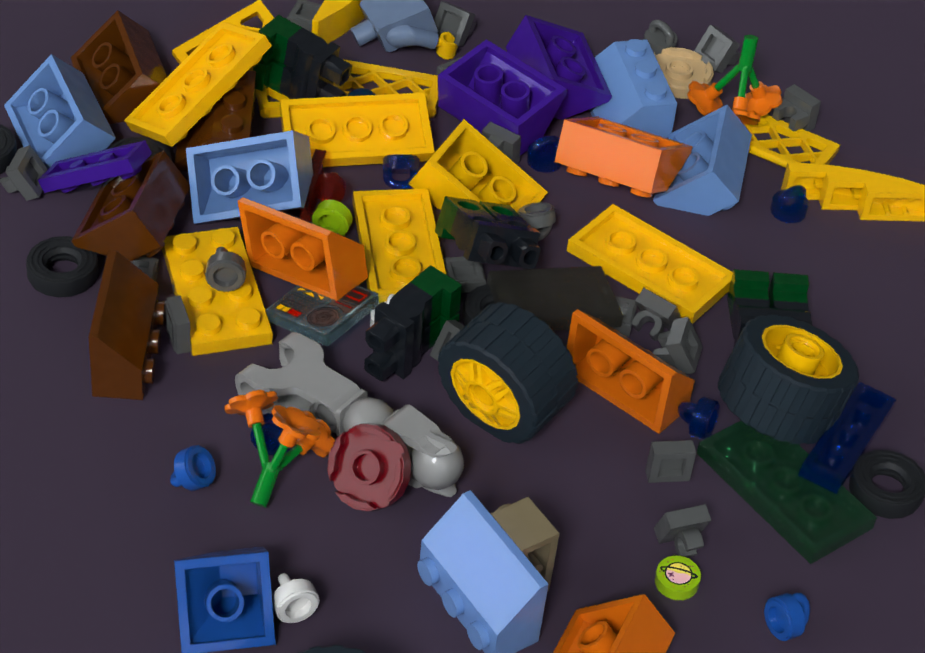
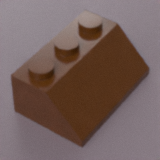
M118 10L70 58L73 67L84 74L109 124L124 122L167 78L149 31Z
M247 71L238 80L237 85L232 90L226 92L213 105L210 113L202 117L188 131L187 136L177 143L175 166L179 171H188L186 148L253 137L256 106V71Z
M164 150L146 159L141 165L142 170L136 175L127 179H121L120 176L111 177L102 184L71 240L75 247L107 255L108 250L117 251L131 262L143 255L151 257L165 246L164 240L169 230L175 225L174 219L178 211L185 204L184 198L190 185Z
M108 250L88 336L92 396L143 400L146 383L153 384L155 359H151L152 354H159L161 330L157 329V325L164 326L165 301H159V284L119 252Z

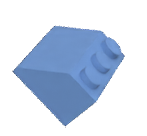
M631 39L629 41L613 42L594 57L612 98L605 104L589 109L592 117L598 116L668 138L669 134L672 133L677 102L648 40Z
M52 54L4 105L22 146L31 145L47 169L56 161L106 150L116 139L84 74Z
M728 105L669 134L668 139L693 147L691 154L668 190L654 194L653 201L657 206L710 216L720 210H728L739 202L752 134Z
M291 130L186 148L194 224L240 218L238 200L242 197L278 211L299 209L305 206L313 176L310 141L307 135Z
M471 490L467 491L459 497L422 539L420 560L417 563L418 572L423 582L428 586L432 585L440 595L448 614L453 618L457 617L465 627L468 637L476 649H482L484 653H516L539 641L549 584Z

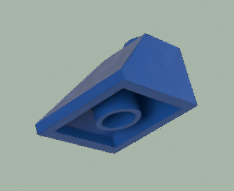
M264 547L215 551L174 560L181 653H205L276 645L269 553Z

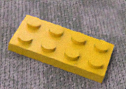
M222 22L124 122L131 131L173 147L187 136L188 131L202 117L210 113L213 105L226 92L232 90L237 85L238 80L251 67L260 62L262 56L272 46L263 34Z
M425 92L280 100L282 131L293 130L309 136L312 168L428 161L435 153Z
M428 188L353 191L352 203L359 243L364 245L368 272L366 284L368 292L373 293L369 297L371 307L387 301L390 294H396L430 265L446 274L438 234L435 233L436 224Z
M614 204L568 239L566 250L638 294L645 288L676 305L681 317H689L692 324L729 292L733 274L727 268Z
M220 228L166 236L164 240L165 246L162 248L171 283L172 285L174 284L175 296H181L190 321L192 356L272 344L273 332L239 228ZM218 247L226 248L228 252L239 255L245 261V281L240 288L234 291H218L212 288L206 281L205 270L207 260L216 253Z

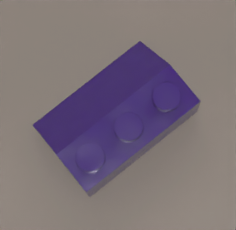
M524 16L506 45V49L511 55L567 89V94L554 118L563 120L609 102L612 95L584 34L535 17Z
M487 39L438 74V107L460 121L465 119L481 134L484 127L489 122H492L520 135V155L542 139L567 94L565 87Z

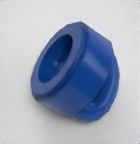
M199 445L180 450L174 459V471L170 477L171 485L174 487L183 486L190 491L200 490L211 485L216 476V466L210 452Z
M784 593L767 600L764 616L770 632L782 641H787L803 634L810 616V603L804 594Z

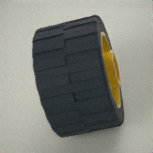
M497 302L496 304L488 305L441 348L442 351L438 355V371L441 376V382L453 404L457 406L465 418L497 439L507 443L514 442L520 444L532 439L576 394L575 390L578 388L576 366L573 363L572 355L563 344L559 335L544 320L539 319L536 314L514 304Z
M762 315L749 320L745 324L719 376L718 389L728 409L739 417L743 423L754 428L757 432L778 441L790 442V444H814L817 441L825 440L830 435L859 381V369L848 350L823 330L792 317Z

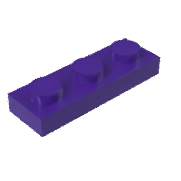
M146 140L56 161L38 179V182L44 193L61 190L62 193L74 190L81 184L90 183L91 186L102 184L111 177L120 176L121 179H127L142 170L141 165L152 152Z

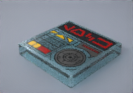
M297 285L265 311L270 323L292 332L300 333L320 344L329 346L379 305L378 293L357 285L336 301Z

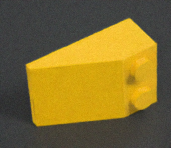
M465 119L462 120L408 183L414 189L428 188L431 204L440 210L445 196L476 200L478 203L482 201L510 205L517 212L524 205L541 202L548 193Z

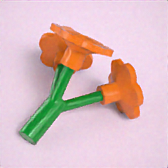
M754 35L744 36L739 63L718 83L713 82L709 86L705 83L700 84L697 81H692L689 84L690 91L687 93V96L702 115L705 116L723 106L718 96L723 93L722 88L740 71L738 97H734L731 110L743 124L757 125L760 122V116L767 115L772 108L782 104L780 87L777 85L769 87L763 85L761 81H758L755 74L753 62L758 37ZM749 77V80L751 82L749 89L751 92L746 93L747 80Z
M255 390L246 395L232 397L229 399V404L225 405L224 408L227 414L245 415L248 427L253 428L262 470L250 502L267 508L279 472L299 454L305 455L310 449L316 455L326 457L335 439L331 436V429L328 424L321 419H316L311 412L307 410L301 411L295 407L285 408L281 405H275L271 411L273 414L272 421L283 430L278 438L280 445L270 462L262 425L265 424L262 410L272 407L274 405L273 402L278 399V395L275 391Z

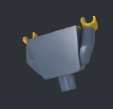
M361 0L359 5L366 20L350 28L351 34L359 47L377 38L386 52L417 45L429 49L437 47L436 53L443 59H453L455 57L458 46L454 43L455 38L453 34L443 32L438 37V29L431 11L424 0Z

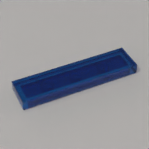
M859 382L838 420L835 421L828 431L824 432L803 462L798 476L838 494L856 463L865 453L892 412L896 399Z

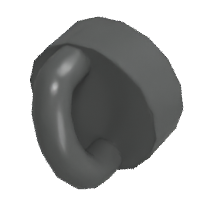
M659 19L653 20L650 23L649 29L645 31L643 40H648L655 55L661 54L662 49L676 48L678 40L677 34L672 31L671 27Z
M531 203L522 206L517 211L532 228H541L538 241L544 239L549 234L552 224L556 222L555 207L550 203Z
M218 247L216 253L207 260L205 270L207 283L212 288L223 292L234 291L240 288L246 277L245 261L239 255L228 252L226 248Z

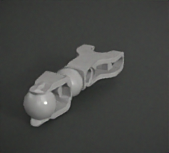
M292 332L279 341V360L282 368L268 369L251 364L236 374L235 385L238 395H246L255 390L277 392L278 399L273 402L274 405L262 410L265 416L273 417L271 411L275 405H281L285 408L295 407L301 411L307 410L316 419L325 421L330 427L331 433H336V436L362 423L385 425L396 432L407 446L411 460V473L408 485L414 488L423 487L430 492L444 497H452L456 494L455 483L463 472L465 460L461 448L452 438L441 432L437 424L410 404L404 405L401 409H397L394 412L383 400L367 397V391L360 389L353 381L325 365L323 349L316 341L300 333Z

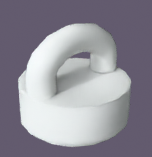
M280 574L278 576L280 586L272 595L273 610L277 618L285 623H298L307 619L315 612L320 602L314 585L306 579L291 580L288 574Z

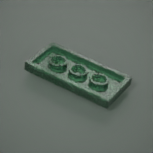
M742 421L699 442L697 454L810 564L872 530L877 517L799 444L775 440L770 436L757 432Z

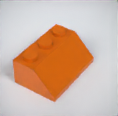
M598 116L564 119L554 162L567 166L566 171L571 174L587 176L589 173L598 176V182L613 187H619L620 184L631 187L630 193L634 195L652 197L653 193L668 190L691 154L693 146Z
M244 197L238 200L245 245L251 267L336 301L342 299L344 295L368 278L364 245Z
M579 309L572 313L567 349L572 355V360L577 370L576 376L580 383L658 434L689 408L694 379L598 318Z
M645 594L576 609L553 653H666L675 632Z

